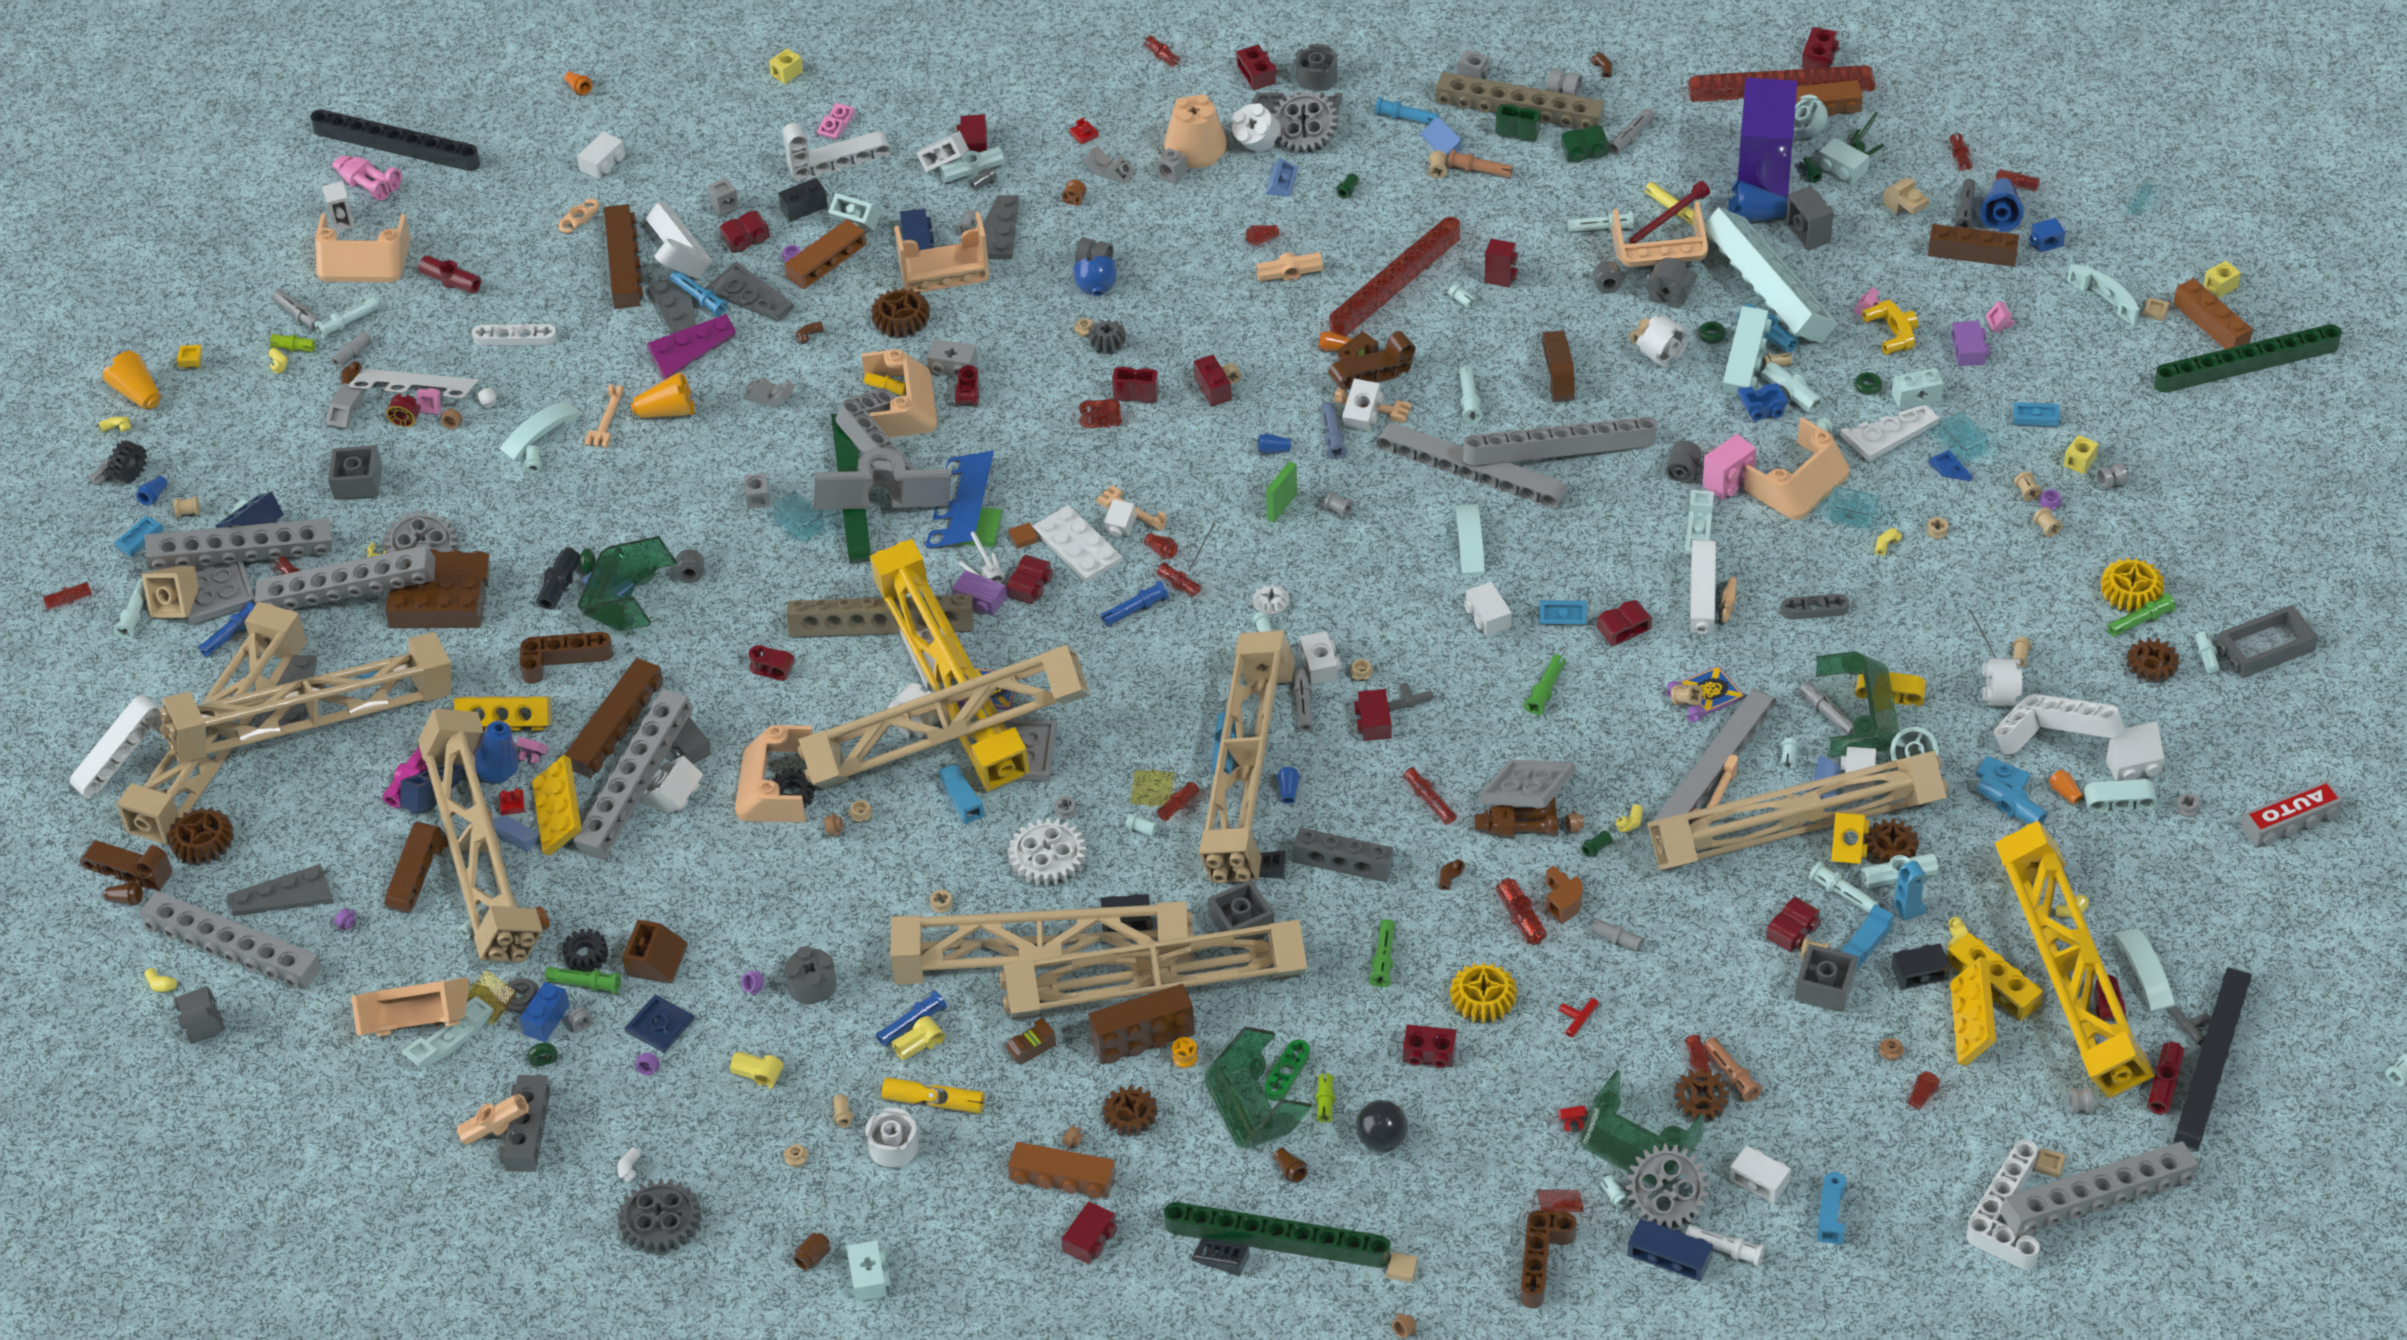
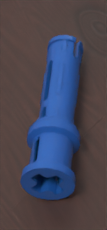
M1158 580L1152 587L1146 590H1139L1135 597L1101 613L1100 617L1103 622L1106 621L1105 625L1108 627L1142 608H1151L1152 604L1161 599H1168V592L1164 584Z
M247 602L241 611L237 614L233 613L227 624L198 646V649L201 650L200 652L208 658L236 633L247 630L245 620L255 605Z
M933 990L929 997L921 1002L914 1003L912 1010L880 1032H877L875 1034L877 1040L884 1047L887 1046L894 1039L911 1029L920 1018L924 1016L930 1017L939 1010H945L947 1006L944 999L936 990Z

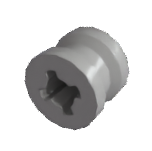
M2085 1087L2083 1090L2069 1088L2068 1103L2071 1114H2077L2078 1111L2093 1112V1094L2090 1087Z

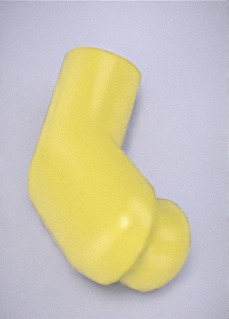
M274 347L268 353L274 362L273 365L270 364V368L274 373L280 374L285 371L288 358Z
M1635 804L1631 808L1630 817L1622 816V819L1618 817L1616 819L1618 830L1627 833L1639 827L1643 807Z
M2079 894L2075 898L2081 913H2083L2088 908L2089 900L2086 896ZM2068 905L2055 906L2056 917L2073 918Z
M155 968L147 969L144 973L154 992L173 991L177 987L175 978L159 976Z

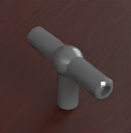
M1402 683L1400 689L1404 698L1388 702L1389 711L1414 707L1418 703L1432 700L1434 698L1433 692L1429 690L1413 695L1408 683Z
M2172 1006L2169 1013L2180 1024L2181 1030L2187 1032L2197 1045L2203 1044L2205 1038L2196 1027L2209 1023L2210 1016L2204 1013L2188 1019L2177 1006Z

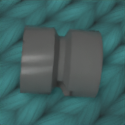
M1082 237L1077 245L1075 262L1077 263L1087 258V262L1092 261L1094 256H1105L1112 259L1113 245L1101 241L1096 243L1094 239Z
M1683 440L1676 442L1673 445L1670 459L1667 463V476L1673 481L1683 483L1692 481L1701 457L1700 448L1691 441Z

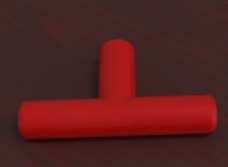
M1591 998L1581 1011L1565 1003L1560 1005L1559 1012L1575 1019L1566 1030L1567 1036L1573 1038L1599 1005L1597 999Z

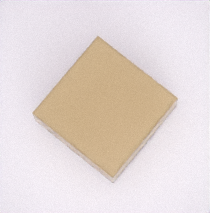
M2148 297L2142 316L2164 321L2170 302Z
M2040 1148L2034 1172L2059 1179L2066 1154Z
M1392 1252L1387 1270V1278L1412 1283L1418 1264V1257Z

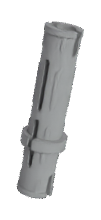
M1644 109L1610 143L1609 148L1611 152L1616 155L1620 154L1627 145H1631L1635 140L1634 138L1654 120V113L1650 109Z
M277 289L273 293L272 298L275 302L292 313L298 322L304 323L311 330L316 331L314 322H321V319L312 314L310 308L302 306L284 292L283 289Z
M1300 668L1293 673L1295 678L1293 695L1296 697L1298 729L1300 732H1311L1313 730L1310 702L1312 688L1309 686L1308 670Z
M1810 681L1801 686L1799 693L1812 703L1815 710H1820L1848 737L1858 731L1859 725L1832 703L1826 693L1819 691Z

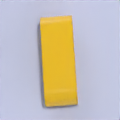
M1864 669L1858 674L1855 694L1859 699L1863 697L1869 698L1868 700L1892 701L1894 704L1909 706L1910 704H1915L1916 707H1919L1924 703L1927 683L1924 678L1916 675Z

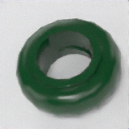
M1709 321L1700 326L1698 334L1702 341L1715 344L1725 338L1726 330L1721 323ZM1713 330V331H1716L1717 333L1711 334V333H1708L1707 331Z
M1864 372L1856 377L1854 386L1858 392L1864 395H1873L1882 388V380L1875 373ZM1870 381L1873 382V384L1867 385L1863 382Z
M590 548L583 549L580 557L581 570L586 576L595 569L596 564L595 555Z
M546 1042L534 1045L527 1054L529 1063L534 1067L551 1064L558 1057L556 1047Z

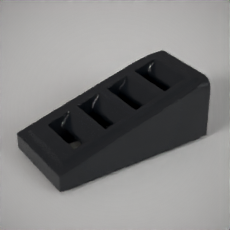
M1286 851L1260 853L1259 877L1284 879ZM1263 862L1268 863L1267 867H1263Z
M1201 1238L1192 1261L1240 1277L1250 1257L1249 1247L1241 1244ZM1205 1247H1209L1207 1255H1202ZM1218 1250L1217 1256L1212 1257L1214 1251ZM1224 1253H1227L1226 1258L1223 1259V1258H1222L1223 1254H1224Z

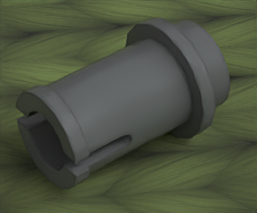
M991 167L984 168L982 173L969 180V184L974 190L978 191L988 183H994L997 175Z

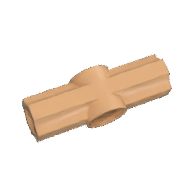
M1320 252L1302 256L1285 253L1278 260L1256 264L1257 276L1260 282L1283 278L1285 281L1293 278L1296 280L1301 274L1323 270Z
M521 1094L514 1095L495 1106L487 1103L479 1109L475 1117L458 1125L457 1133L461 1141L466 1145L490 1133L500 1135L508 1128L510 1122L528 1113L529 1105Z

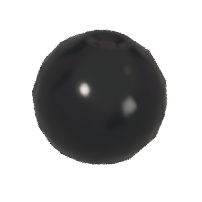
M1374 1100L1368 1103L1359 1112L1356 1120L1357 1136L1361 1143L1371 1151L1386 1153L1395 1150L1403 1143L1408 1132V1120L1404 1111L1392 1101Z

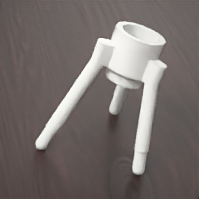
M971 532V536L986 563L981 570L982 577L1002 583L1005 575L1001 571L996 554L991 553L993 565L975 532ZM959 562V565L966 571L979 575L964 562Z

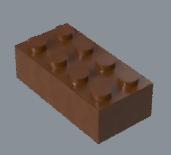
M434 577V581L424 582L423 584L389 589L385 609L389 628H481L486 599L483 577Z
M1183 983L1088 1013L1091 1042L1101 1064L1107 1062L1114 1063L1120 1058L1129 1055L1136 1056L1154 1047L1162 1048L1167 1043L1173 1042L1178 1038H1189L1195 1035L1193 1004Z

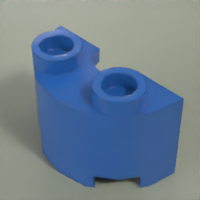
M1778 383L1766 384L1757 391H1754L1753 387L1738 388V396L1752 420L1759 421L1768 417L1779 418L1784 414V408L1789 400Z

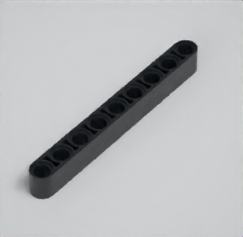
M323 109L316 110L310 115L314 133L321 137L465 171H474L481 165L478 149L473 144Z
M2230 967L2226 969L2173 1144L2183 1141L2187 1148L2199 1151L2206 1123L2212 1109V1103H2214L2224 1064L2226 1063L2230 1045L2236 1031V1025L2238 1024L2241 1009L2247 995V989L2250 985L2252 973Z

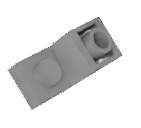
M1098 146L1092 148L1083 161L1095 175L1122 184H1126L1135 172L1122 155L1111 161Z
M763 376L757 381L753 379L746 386L747 392L743 399L777 407L787 401L795 385L787 381L782 385L777 384L774 386Z
M344 383L330 402L325 424L349 429L353 408L361 409L365 389L352 388L348 386L349 384Z

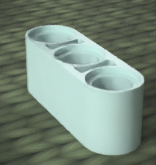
M2148 779L2093 782L2084 787L2087 809L2091 814L2098 811L2100 813L2118 812V810H2125V812L2143 811L2142 809L2153 810L2158 805L2154 784Z

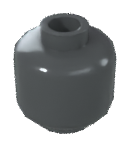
M1611 261L1601 262L1593 271L1595 286L1599 291L1613 293L1621 287L1623 279L1620 268L1616 263Z
M693 549L683 550L678 553L675 558V574L677 578L685 583H693L700 580L704 574L705 561L703 556Z

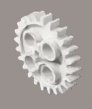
M1047 818L1046 823L1043 824L1040 819H1037V825L1035 826L1028 822V829L1020 827V834L1014 833V840L1009 842V864L1012 865L1013 872H1018L1019 878L1025 876L1027 883L1034 879L1036 886L1041 881H1044L1045 887L1048 886L1049 881H1053L1055 885H1058V879L1067 882L1066 876L1075 877V870L1081 871V864H1085V856H1087L1085 839H1082V833H1077L1076 826L1069 828L1068 822L1060 825L1059 819L1051 823L1050 818Z

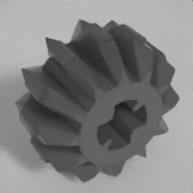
M1110 318L1108 321L1100 319L1099 323H1093V327L1089 332L1091 348H1095L1097 353L1103 350L1105 355L1108 351L1114 354L1116 349L1122 350V346L1126 341L1123 325H1120L1118 320L1111 322Z

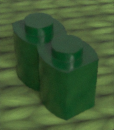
M1500 104L1496 113V134L1504 137H1517L1525 141H1536L1540 133L1541 112L1533 108H1519L1512 104Z
M1589 126L1583 130H1569L1561 134V146L1567 162H1581L1587 158H1601L1609 154V143L1602 126Z

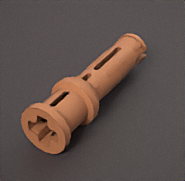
M1453 149L1448 158V168L1457 167L1465 169V172L1475 170L1509 179L1512 175L1510 173L1513 172V165L1475 158V155L1471 153L1468 155L1461 154Z
M1712 1037L1704 1043L1703 1048L1728 1075L1730 1085L1740 1091L1745 1102H1749L1761 1094L1762 1086L1753 1081L1750 1077V1072L1746 1068H1741L1716 1037Z

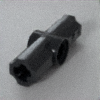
M566 547L561 550L553 567H548L545 572L544 585L536 599L537 605L544 609L552 610L556 608L564 590L568 591V585L573 582V572L580 560V554L573 548Z

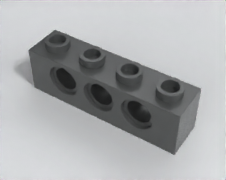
M1300 827L1293 844L1294 863L1387 883L1393 867V847Z
M518 1075L516 1085H512L511 1097L517 1094L524 1096L529 1105V1111L527 1114L510 1122L508 1128L503 1133L505 1146L500 1148V1162H504L506 1171L536 1172L551 1091L548 1075Z

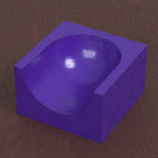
M1746 78L1738 181H1743L1786 197L1788 201L1797 81Z

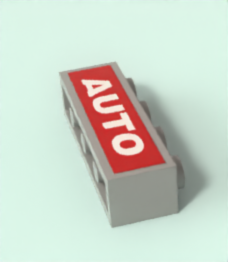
M2325 780L2245 812L2241 828L2256 847L2264 844L2268 846L2277 839L2284 836L2291 837L2304 828L2311 829L2324 820H2334L2341 812L2343 799L2328 780Z

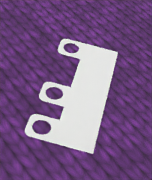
M363 369L348 386L367 389L376 381L390 382L384 390L393 392H405L411 385L448 388L443 393V396L462 398L466 396L479 379ZM360 381L369 383L367 386L361 387L354 385V383ZM393 385H403L405 388L393 390L390 387ZM458 390L462 391L463 394L454 396L450 395L449 392Z

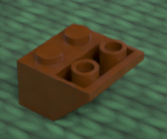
M637 919L622 957L626 975L673 983L688 943L661 923Z

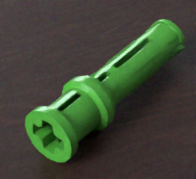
M2168 593L2161 594V598L2148 601L2146 604H2143L2142 608L2108 623L2107 630L2113 637H2116L2145 621H2155L2162 614L2174 612L2176 609L2175 602Z
M1555 654L1552 656L1540 682L1531 689L1532 694L1524 703L1527 712L1541 715L1544 712L1546 701H1549L1552 697L1551 689L1563 666L1566 664L1565 658L1559 663L1561 655Z
M1384 919L1380 922L1376 956L1371 961L1373 971L1369 976V983L1374 987H1388L1391 984L1390 970L1393 968L1391 950L1395 922L1389 919Z
M549 966L545 973L546 982L588 987L593 992L598 990L611 991L612 994L616 995L621 985V974L618 972L614 974L601 973L600 970L582 972Z

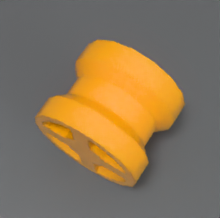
M1188 1037L1178 1038L1172 1044L1174 1063L1181 1068L1193 1066L1198 1058L1196 1042Z

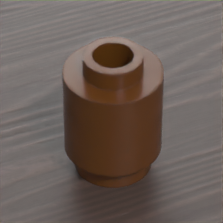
M811 1233L795 1250V1255L792 1257L793 1261L804 1271L814 1268L830 1251V1241L822 1233Z

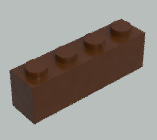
M1932 224L1928 256L2015 267L2020 234Z
M429 549L436 558L434 577L482 576L485 587H489V553H484L483 551L463 553L459 550L439 552L436 549Z

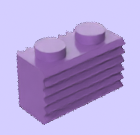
M1980 320L1953 322L1951 337L1958 366L1985 365L1990 349L1989 344L1984 342L1986 340L1985 328L1980 327Z
M964 570V573L957 579V583L952 587L953 595H972L973 608L980 614L994 616L1007 598L1006 585Z

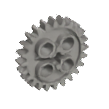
M1302 89L1301 95H1298L1296 91H1293L1294 97L1291 98L1289 95H1286L1287 101L1279 100L1281 107H1274L1275 113L1273 115L1278 119L1281 127L1279 137L1277 136L1276 142H1280L1282 148L1287 146L1288 151L1295 148L1297 154L1300 150H1304V153L1307 154L1308 149L1316 153L1315 147L1318 146L1324 149L1322 143L1330 144L1328 137L1335 138L1333 130H1338L1336 123L1339 122L1338 116H1336L1338 114L1337 109L1334 108L1332 101L1329 102L1328 96L1322 98L1321 92L1314 95L1311 89L1308 94H1305L1304 89ZM1303 106H1306V107H1305V114H1306V118H1307V119L1305 120L1306 130H1307V137H1306V138H1303V137H1304V129H1303V126H1302L1303 123H1304L1303 113H1302V107H1303ZM1313 110H1319L1317 113H1311ZM1292 112H1298L1295 115H1290ZM1313 129H1319L1317 132H1311ZM1298 130L1296 134H1290L1292 131Z
M415 510L413 516L406 512L405 519L398 516V523L392 521L391 528H386V535H384V551L386 553L427 546L429 549H436L439 552L458 550V536L456 535L455 527L451 528V522H445L444 516L437 519L436 512L429 516L427 510L423 512V515H419L418 510Z
M1664 1144L1663 1151H1659L1655 1145L1653 1146V1154L1644 1150V1160L1640 1157L1635 1158L1639 1166L1630 1165L1629 1168L1634 1172V1175L1626 1176V1179L1632 1181V1184L1625 1186V1189L1633 1191V1194L1629 1195L1627 1200L1636 1201L1632 1206V1210L1641 1209L1639 1218L1648 1215V1221L1656 1219L1657 1224L1660 1226L1664 1221L1667 1223L1668 1228L1671 1229L1672 1221H1676L1677 1225L1681 1227V1219L1685 1218L1689 1223L1691 1222L1689 1215L1691 1212L1697 1216L1700 1214L1696 1207L1697 1205L1705 1207L1706 1204L1700 1199L1701 1197H1709V1194L1703 1191V1188L1710 1186V1183L1702 1181V1178L1706 1177L1708 1172L1699 1171L1703 1166V1162L1695 1165L1696 1154L1688 1158L1686 1156L1687 1148L1682 1153H1679L1676 1144L1672 1151H1669L1667 1144ZM1673 1161L1677 1163L1679 1171L1675 1175H1668L1664 1171V1165L1667 1162ZM1687 1173L1686 1178L1672 1186L1673 1191L1671 1193L1664 1190L1651 1200L1647 1198L1648 1195L1662 1188L1663 1180L1666 1179L1667 1182H1671L1681 1174ZM1652 1175L1656 1178L1657 1185L1653 1189H1647L1643 1186L1642 1179L1645 1176ZM1683 1183H1688L1692 1186L1693 1193L1689 1197H1682L1678 1192V1187ZM1661 1197L1668 1198L1671 1202L1670 1209L1667 1211L1659 1210L1656 1206L1657 1200Z

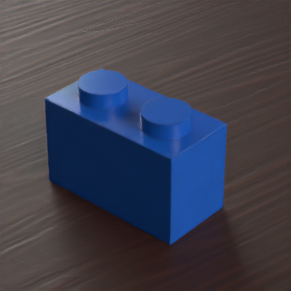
M547 982L542 984L520 1017L524 1035L542 1042L548 1040L570 1007L566 989Z

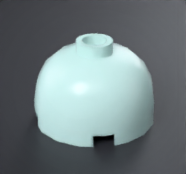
M1809 94L1800 97L1801 101L1795 106L1793 134L1802 138H1812L1818 135L1828 121L1825 105L1816 96Z
M1915 726L1904 728L1891 741L1890 755L1892 761L1935 751L1936 755L1939 754L1937 741L1933 734L1924 728Z

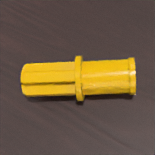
M869 372L865 374L864 383L866 385L884 388L901 396H904V393H906L905 382L894 380L888 375L883 377Z

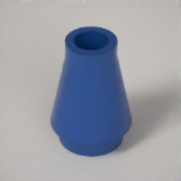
M1266 432L1259 434L1258 452H1263L1264 455L1284 451L1290 452L1291 438H1284Z
M159 475L155 479L143 484L138 488L136 493L137 499L146 506L151 503L155 504L164 488L168 485L167 480Z
M1283 767L1276 776L1281 802L1294 803L1300 775L1296 768Z

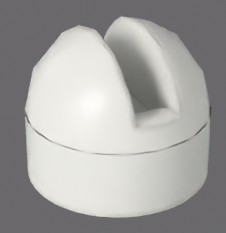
M483 389L478 393L479 402L483 407L491 408L497 402L493 389Z

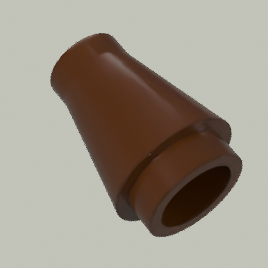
M130 882L106 887L104 896L106 901L134 906L135 903L142 901L143 889L140 884Z
M1279 1148L1275 1151L1273 1158L1287 1181L1298 1183L1306 1177L1308 1169L1303 1160L1291 1154L1285 1148Z

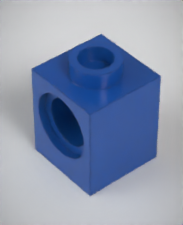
M2056 218L2032 224L2029 241L2033 247L2037 248L2039 253L2064 245L2065 230Z

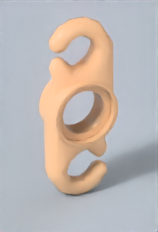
M590 198L586 199L585 203L572 207L569 213L559 222V230L563 233H572L573 229L571 227L565 228L564 226L572 225L575 229L578 225L585 224L599 210V202L596 199ZM585 203L594 204V206L586 207ZM577 214H584V216L580 218L574 217Z
M1735 576L1729 578L1726 589L1723 591L1721 623H1726L1733 611L1737 584Z

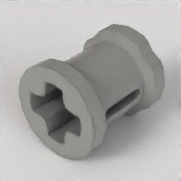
M966 210L963 213V220L956 228L960 236L966 230L974 229L977 226L975 211Z
M1331 491L1324 501V509L1328 511L1331 509L1339 513L1341 517L1346 518L1352 511L1354 502L1350 498L1344 499L1338 496L1337 492Z

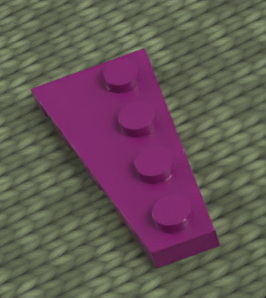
M725 314L648 342L647 349L665 380L676 372L685 369L694 360L702 358L709 350L716 349L734 337L736 330L728 315Z

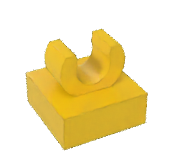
M179 346L178 367H183L184 369H188V367L200 368L203 354L202 346Z

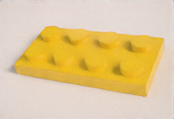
M565 755L553 762L546 770L532 780L542 853L546 855H552L582 831L571 758Z
M1983 957L1975 960L1950 982L1957 1063L1960 1065L1970 1064L1996 1042L1988 959Z

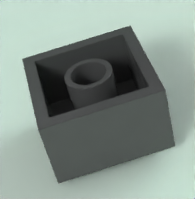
M1811 186L1788 194L1786 225L1808 251L1830 243L1833 232V209L1822 200L1821 195L1816 193Z
M377 445L332 449L328 482L334 499L379 496L382 460Z
M1252 879L1208 898L1209 916L1219 932L1275 923L1274 912ZM1267 933L1235 937L1234 939L1256 940L1267 935Z
M1809 944L1796 982L1795 1000L1844 1012L1856 975L1858 956Z

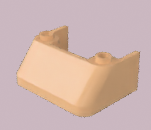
M1695 201L1692 222L1695 236L1685 239L1636 244L1623 242L1618 209H1613L1611 231L1617 259L1628 267L1656 265L1658 261L1660 262L1667 257L1676 258L1683 262L1704 259L1707 255L1708 244L1700 202Z
M980 212L975 213L977 228L966 230L961 235L960 244L919 250L918 244L913 240L902 241L899 226H894L905 290L912 288L914 292L920 291L921 293L985 282L989 278L986 235Z
M321 213L315 235L316 272L318 278L321 281L327 282L397 281L402 276L411 239L406 215L401 214L397 229L382 231L379 234L378 241L337 240V233L329 228L326 214Z
M898 349L862 353L864 377L867 372L883 377L887 375L890 377L904 375L907 396L894 398L890 403V411L869 413L884 433L890 438L934 431L937 427V417L930 369Z
M1803 417L1799 419L1797 443L1813 452L1814 455L1793 474L1784 469H1774L1765 475L1749 464L1745 467L1744 491L1793 520H1800L1808 515L1849 477L1850 472L1849 465L1833 436Z
M770 726L744 749L735 804V812L738 819L754 822H806L803 797L779 795L780 789L778 784L764 779L768 752H798V747L800 746L798 739L812 735V726Z
M468 977L351 996L357 1035L376 1032L378 1037L391 1035V1029L436 1022H445V1026L460 1024V1019L465 1018L470 988Z

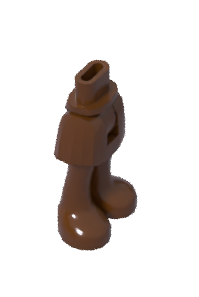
M1555 796L1545 808L1537 809L1534 807L1523 808L1513 807L1512 805H1499L1491 807L1489 814L1488 810H1485V813L1474 814L1475 831H1486L1487 834L1514 839L1517 832L1558 836ZM1525 819H1528V820H1538V821H1516V820H1525Z

